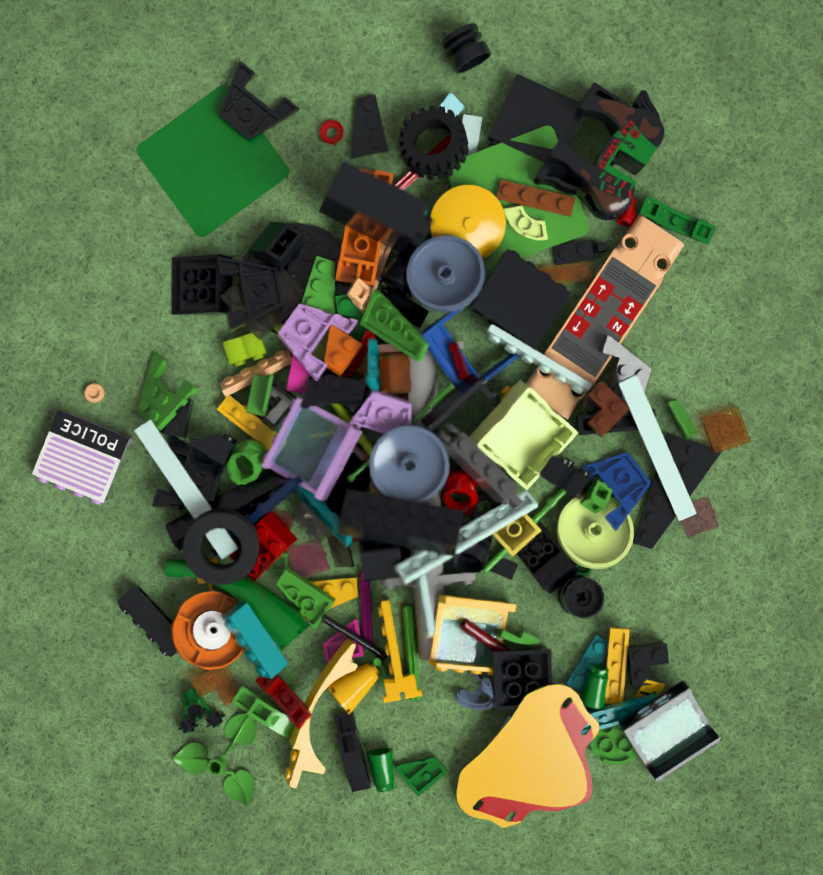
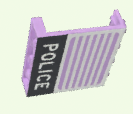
M58 410L32 475L37 476L36 479L40 482L47 483L50 481L55 483L54 487L60 490L70 489L75 496L83 498V495L90 497V501L95 504L107 503V494L126 447L130 446L132 438Z

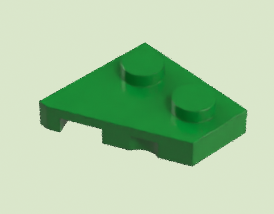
M436 756L398 764L394 767L417 796H420L448 772Z

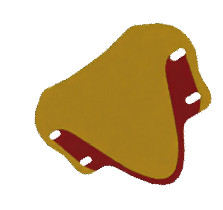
M556 684L543 687L525 696L505 727L485 750L461 771L456 791L457 802L461 809L474 818L490 820L505 828L520 823L532 811L557 812L588 802L592 794V779L585 757V749L598 734L599 724L585 710L579 695L567 686ZM568 697H571L572 702L566 708H562V703ZM588 724L591 725V729L587 734L581 735L583 728ZM479 800H483L482 806L478 810H473V806ZM511 811H515L516 815L511 821L507 822L505 818Z

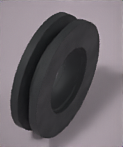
M225 508L212 509L199 515L190 525L183 542V554L189 569L201 580L215 585L232 584L243 579L254 567L259 552V537L252 522L243 514ZM222 528L234 532L241 543L239 557L226 565L209 561L202 550V539L209 531Z

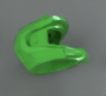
M250 439L239 442L234 447L227 462V469L230 480L238 486L255 481L261 471L264 470L261 466L267 449L261 442ZM239 458L247 468L253 470V473L245 474L241 472L237 467L236 459Z

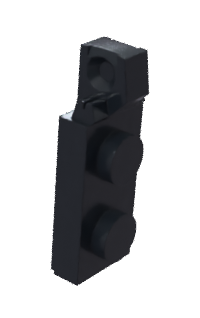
M596 240L553 246L556 266L593 260L599 257L598 253L608 250L607 242L596 244Z
M383 287L380 292L408 322L421 328L429 310L398 292Z

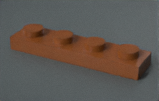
M500 180L496 197L501 201L571 217L575 202L574 197Z

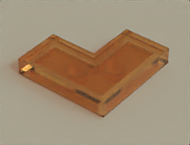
M228 666L211 669L190 680L199 698L217 690L224 706L231 704L239 691Z

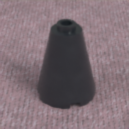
M409 244L403 253L399 252L379 275L378 282L381 285L385 283L387 289L396 291L404 297L407 294L411 297L413 294L407 282V266L417 248Z

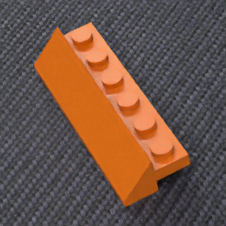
M365 170L392 184L394 173ZM345 225L335 281L353 284L356 278H359L367 286H374L382 243Z

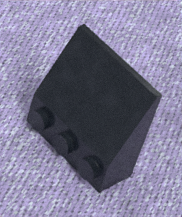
M214 254L172 258V315H226L227 312L232 311V276L219 277L216 257L233 259V257Z
M530 647L493 651L495 711L517 710L525 696L529 693L552 685L550 648Z

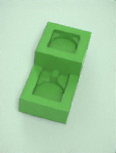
M499 629L496 634L501 639L519 644H539L541 641L523 631H519L517 636Z

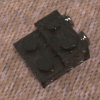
M304 501L292 512L295 516L293 520L299 527L305 526L308 530L306 534L312 541L316 539L319 542L330 532V529Z

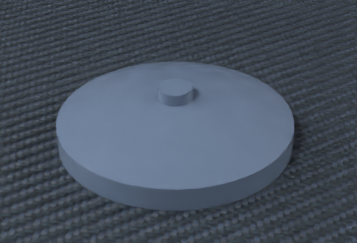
M444 235L427 240L414 251L407 266V282L415 299L426 308L438 312H452L469 305L480 293L485 280V267L480 253L470 242L456 236Z
M403 425L386 432L375 444L370 458L371 476L382 494L387 497L418 503L429 500L441 490L449 471L448 453L442 441L430 430L416 425Z

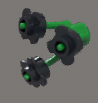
M191 688L181 693L185 721L180 722L178 730H183V733L187 734L194 732V728L199 727L195 722L203 718L202 715L206 712L210 715L206 719L208 723L206 727H220L223 722L222 718L226 715H221L219 711L213 713L203 699L201 692L197 693L196 688Z

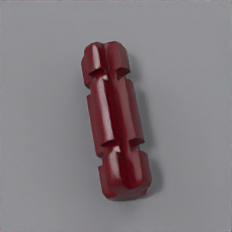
M452 342L448 344L447 347L449 352L452 353L451 358L455 369L458 370L459 379L464 380L468 378L469 372L465 369L466 364L462 353L459 352L460 347L458 343Z

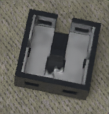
M274 379L272 381L265 417L260 416L262 423L272 431H275L282 420L289 414L291 403L297 399V397L286 391ZM248 399V400L246 401V403L244 404V408H245L246 410H247V405H248L249 399Z

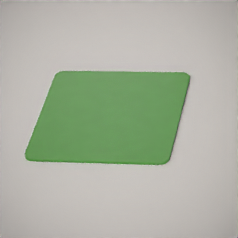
M544 126L510 139L549 149H554L558 142L555 131L551 126ZM503 143L466 156L465 163L460 162L461 168L458 171L454 168L452 170L453 175L448 177L452 188L459 185H476L485 188L497 197L500 180L574 197L575 202L571 217L523 206L525 213L530 218L545 221L548 240L526 238L517 233L506 219L505 233L500 245L492 254L482 259L486 271L495 269L502 258L501 255L508 249L519 253L520 258H525L583 236L589 231V225L578 196L561 192L549 185H537L533 182L545 162ZM499 200L503 209L520 206Z

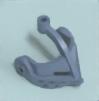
M467 670L468 675H473L478 679L481 687L475 691L463 689L455 693L456 701L462 706L473 710L492 708L495 703L494 688L488 678H483L481 674L470 673V670ZM479 696H487L488 699H479Z

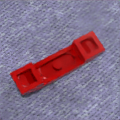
M278 674L272 679L259 676L256 680L259 686L284 710L287 718L294 726L300 730L312 716V713L295 691Z

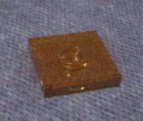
M738 406L701 418L713 454L751 442Z

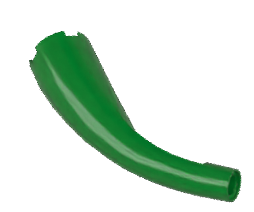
M166 560L164 567L165 576L178 578L191 576L198 578L189 569L185 560ZM246 576L232 584L217 585L229 592L238 602L248 603L280 651L310 626L303 616L289 603Z

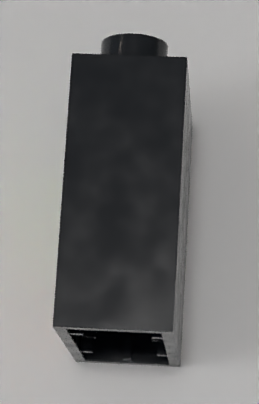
M342 160L319 210V213L400 253H403L409 244L418 248L421 241L425 240L434 221L433 218L425 215L430 205L429 202Z

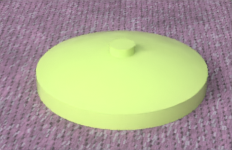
M583 494L581 499H572L560 513L557 522V537L564 553L573 562L590 569H604L617 564L626 556L633 543L634 527L630 515L627 516L619 529L614 531L605 519V516L620 506L616 499L610 497L606 508L595 514L580 504L585 494Z

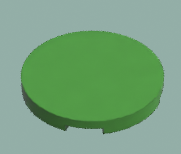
M620 725L599 729L598 734L588 744L598 759L611 765L626 764L638 755ZM645 731L636 736L642 748L645 742Z

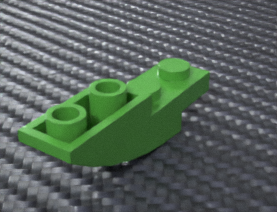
M242 685L232 703L247 712V715L290 739L295 726L287 718L284 710L277 705L274 706Z

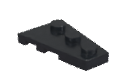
M322 373L318 381L310 376L301 407L302 409H308L310 406L326 407L328 404L362 403L368 386L366 381Z

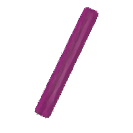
M360 571L362 638L373 644L370 581L364 582L363 571Z

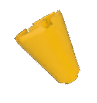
M366 663L357 667L355 671L339 677L328 686V690L349 715L379 679L377 674L380 672L374 664L369 665Z

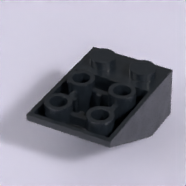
M539 522L537 526L542 531L516 554L542 589L551 594L580 569L564 553L560 544L544 525Z

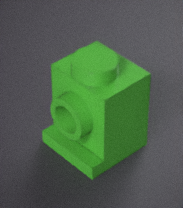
M597 480L589 485L580 504L594 514L606 508L613 490L606 483Z

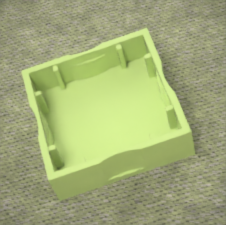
M520 380L469 438L523 488L528 490L540 477L539 474L552 455H559L575 438L578 432L560 415L554 412L537 393Z

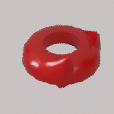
M328 120L320 128V137L327 144L337 145L343 138L344 127L336 120ZM330 128L337 129V135L333 138L327 136V131Z

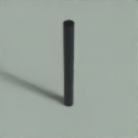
M326 614L322 617V622L381 659L385 660L388 657L385 651Z

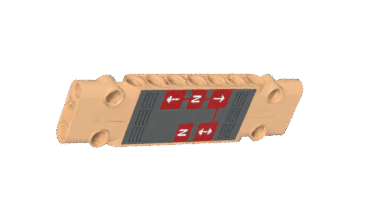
M638 215L618 246L614 248L544 355L590 382L593 386L612 358V355L599 352L604 335L610 336L619 344L622 343L660 286L664 275L670 269L684 244L647 218ZM626 239L633 241V248L625 246ZM658 260H662L665 263V269L657 267ZM538 366L526 382V385L537 393L554 412L567 421L585 396V394L581 393L579 397H574L572 395V386L567 383L562 384L555 380V376L550 373L547 376H543Z

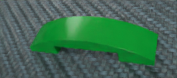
M649 196L645 197L639 212L641 216L659 226L705 244H709L716 226L701 219L696 220L665 206L664 203Z

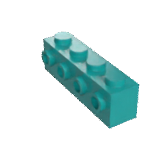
M238 602L221 616L225 621V627L234 634L235 642L244 649L246 658L253 662L256 667L255 671L260 677L272 679L288 665L248 603Z

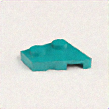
M368 339V374H366V385H370L372 393L374 390H380L383 369L376 339Z

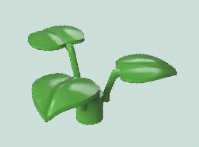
M240 713L232 717L225 726V735L233 740L221 756H216L211 760L207 758L208 750L203 744L191 742L184 746L173 759L181 768L193 774H202L207 769L212 775H219L220 773L222 775L231 774L224 780L223 788L225 793L231 799L248 805L255 791L254 778L245 769H240L236 773L225 770L227 766L225 756L235 742L246 746L254 741L257 734L255 722L247 713Z

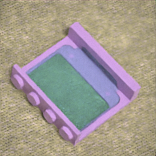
M297 397L289 407L290 412L288 416L282 420L280 425L282 428L272 440L273 445L270 451H267L264 455V462L261 467L270 468L286 478L299 476L303 481L300 485L301 487L315 494V498L327 500L362 431L318 406L302 409L301 403L303 398Z

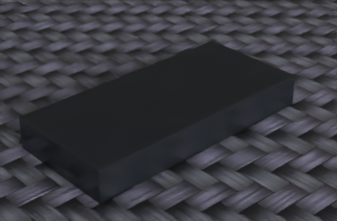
M487 553L488 558L486 563L494 556V554ZM502 558L490 571L512 580L518 564Z

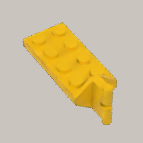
M382 599L378 610L380 617H384L385 623H382L383 636L388 638L385 648L387 656L391 655L392 660L388 663L390 675H394L384 679L386 695H383L384 703L401 700V692L405 693V699L422 696L421 688L417 689L415 674H403L390 599Z

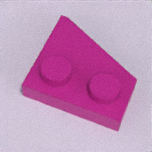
M354 619L345 626L361 636L358 619ZM337 632L323 643L326 663L331 660L348 637ZM354 642L356 646L352 658L364 656L363 647Z

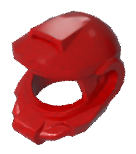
M455 468L450 470L440 490L447 508L464 511L463 516L471 515L478 502L476 493L478 484L463 469ZM451 494H468L470 499L466 502H456L451 498Z

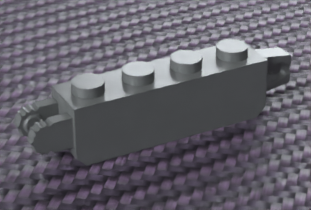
M447 423L445 428L453 436V439L451 440L443 432L437 434L438 438L445 445L447 453L494 501L502 502L505 505L508 503L514 509L518 508L523 501L516 495L517 486L464 432H459L451 423Z

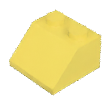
M525 514L494 532L493 535L513 557L542 530L528 514Z

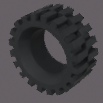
M429 106V111H425L424 107L420 108V114L411 113V120L405 119L403 122L405 128L401 127L399 131L401 136L398 137L399 148L405 164L412 173L415 174L417 172L420 178H424L427 175L428 180H433L434 176L441 180L444 179L443 174L445 173L450 177L453 175L452 170L455 168L458 171L461 168L460 162L465 163L466 161L465 154H468L469 143L465 127L461 123L459 116H454V112L450 109L446 113L445 108L439 106L438 110H435L434 106ZM437 127L449 132L451 135L450 143L445 150L438 154H423L415 148L418 136L429 128Z

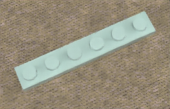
M491 324L485 335L488 336L491 342L495 344L500 343L505 346L506 351L520 355L521 359L526 363L537 365L541 372L545 374L550 373L555 376V380L562 384L567 383L572 386L571 389L573 391L585 394L592 386L590 382L495 325Z

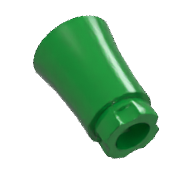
M595 663L590 665V670L587 673L586 681L580 694V699L584 706L595 709L605 707V694L609 678L608 667Z
M386 747L368 751L366 754L377 792L393 790L395 781L393 749Z

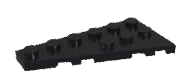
M667 434L665 442L690 497L722 453V450ZM655 471L633 541L634 544L653 549L676 517L657 471Z

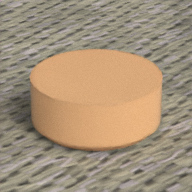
M93 383L86 387L84 394L88 401L97 403L104 398L105 392L101 385Z

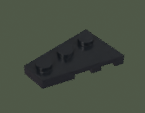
M376 94L357 98L351 159L388 151Z

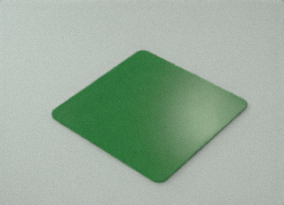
M227 85L217 87L139 144L136 149L143 163L199 237L209 235L287 178L290 173L288 166L264 133L248 141L219 118L220 110L229 90Z

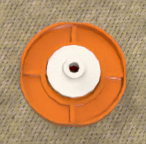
M207 591L191 596L179 606L171 624V638L175 650L185 662L202 669L211 670L226 667L240 657L244 649L235 642L234 634L225 627V621L221 617L236 605L238 601L220 592Z

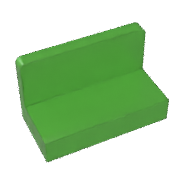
M254 374L246 413L265 417L273 374H270L269 377Z

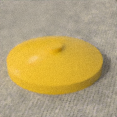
M459 185L445 191L434 203L429 216L434 219L429 230L431 238L450 235L465 239L478 250L482 259L488 257L497 249L503 239L506 228L505 213L499 200L490 191L476 185Z

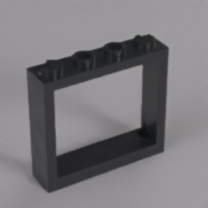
M471 373L468 378L461 382L430 411L421 422L437 436L441 432L437 426L478 388L494 407L500 403L497 400L499 396L493 389H487L488 383L482 377L477 378Z

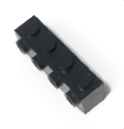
M630 409L607 433L638 430ZM652 409V412H653V414H654V416H655V419H656L655 409ZM592 411L580 412V416H576L577 436L596 434L586 424L595 415H592Z

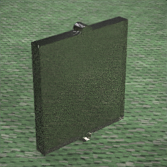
M336 536L327 537L335 567H354L355 564L350 547L346 548Z

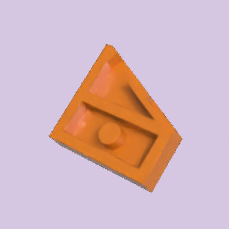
M331 325L324 363L327 365L326 368L341 376L362 349L363 344Z

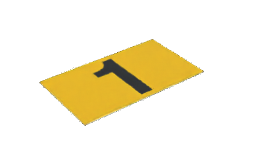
M646 680L644 683L652 685L641 686L635 698L654 693L660 695L666 684Z

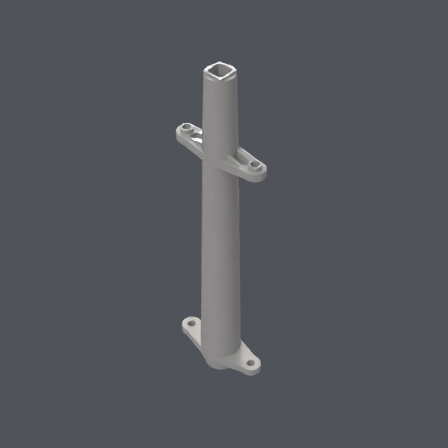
M416 329V330H417V331L419 332V334L421 335L425 329ZM458 341L460 350H464V342ZM391 344L378 345L380 354L401 353L404 400L412 402V419H414L427 407V403L437 395L436 359L428 348L423 360L417 362ZM429 409L413 425L426 428L421 420L433 409ZM439 491L432 498L421 503L441 507V492ZM443 563L425 573L434 623L438 595H444V586L461 581V584H472V580H476V573H443ZM401 577L381 580V586H385L386 590L396 589L398 585L414 587L419 659L425 662L429 661L432 637H426L424 633L415 579L406 585ZM445 619L441 623L437 661L446 658Z

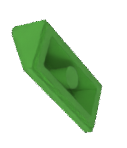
M680 401L668 402L667 409L684 439L697 434L696 428Z

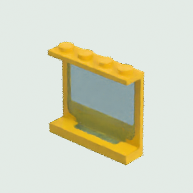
M439 594L435 616L436 632L432 637L429 664L435 666V670L447 671V668H451L454 672L458 673L470 670V673L482 674V671H484L488 675L493 676V651L462 630L460 624L467 618L504 644V639L497 637L496 634L499 629L506 630L508 611L515 612L516 604Z

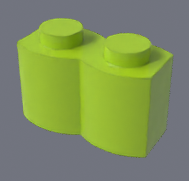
M260 331L223 342L229 365L234 364L235 367L245 365V361L253 359V361L261 360L264 358V354H267Z

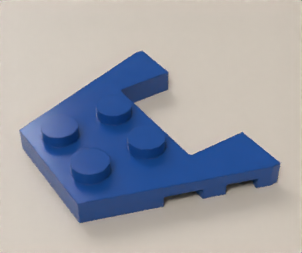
M628 452L581 467L590 473L588 477L593 478L598 475L602 482L606 483L613 490L612 495L620 506L607 514L605 519L614 531L619 529L651 485V481Z

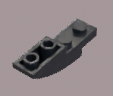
M354 711L349 715L347 713L334 715L338 732L336 734L351 790L356 792L371 788V783Z

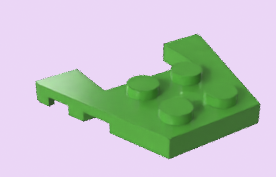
M153 353L136 410L147 421L152 420L155 426L162 430L176 415L175 411L181 405L185 406L188 402V397L191 394L195 395L199 389L190 381L183 380L178 391L174 394L159 380L168 361L160 354Z

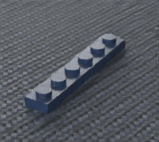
M299 476L287 478L281 483L283 486L281 489L272 491L268 495L269 499L266 502H260L254 508L256 511L253 514L248 513L245 517L255 526L298 488L303 481ZM230 530L228 531V533L236 543L239 540V538L235 535L234 532ZM215 548L211 550L215 556L219 555Z

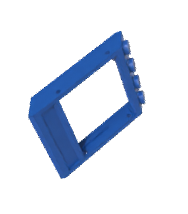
M462 309L446 312L421 334L429 343L428 349L455 388L464 380L459 379L458 370L455 369L451 358L452 353L449 352L447 347L448 344L455 341L443 324ZM462 353V356L466 364L465 369L468 370L469 375L473 373L477 378H479L476 371L473 369L467 358ZM510 353L480 377L486 382L489 381L520 355Z

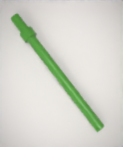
M561 488L553 497L550 496L545 501L546 504L531 519L537 524L551 509L558 505V502L568 492ZM502 547L486 563L484 571L488 573L508 551Z

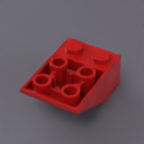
M272 512L267 514L255 526L259 537V552L254 567L248 573V576L254 581L298 539ZM240 542L237 544L239 549L229 555L234 561L241 553Z

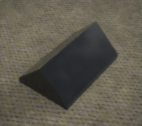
M349 456V460L342 469L327 500H324L328 509L332 513L335 512L339 517L341 516L347 489L365 492L372 481L368 466L355 477L353 482L347 480L348 475L355 473L363 465V463Z

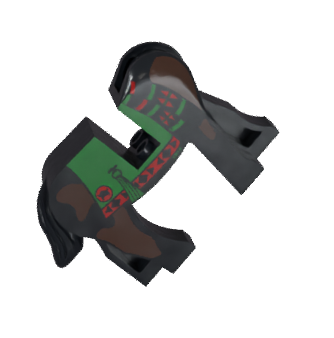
M594 82L575 114L596 118L604 122L611 138L598 153L592 165L562 140H559L533 182L537 185H549L561 192L580 197L590 212L598 219L615 220L620 217L632 203L636 181L614 168V163L636 176L648 163L664 138L663 124L647 91L641 90L633 102V107L623 104L619 97Z

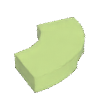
M522 205L503 209L508 223L517 233L532 240H548L545 221L530 218L525 213Z

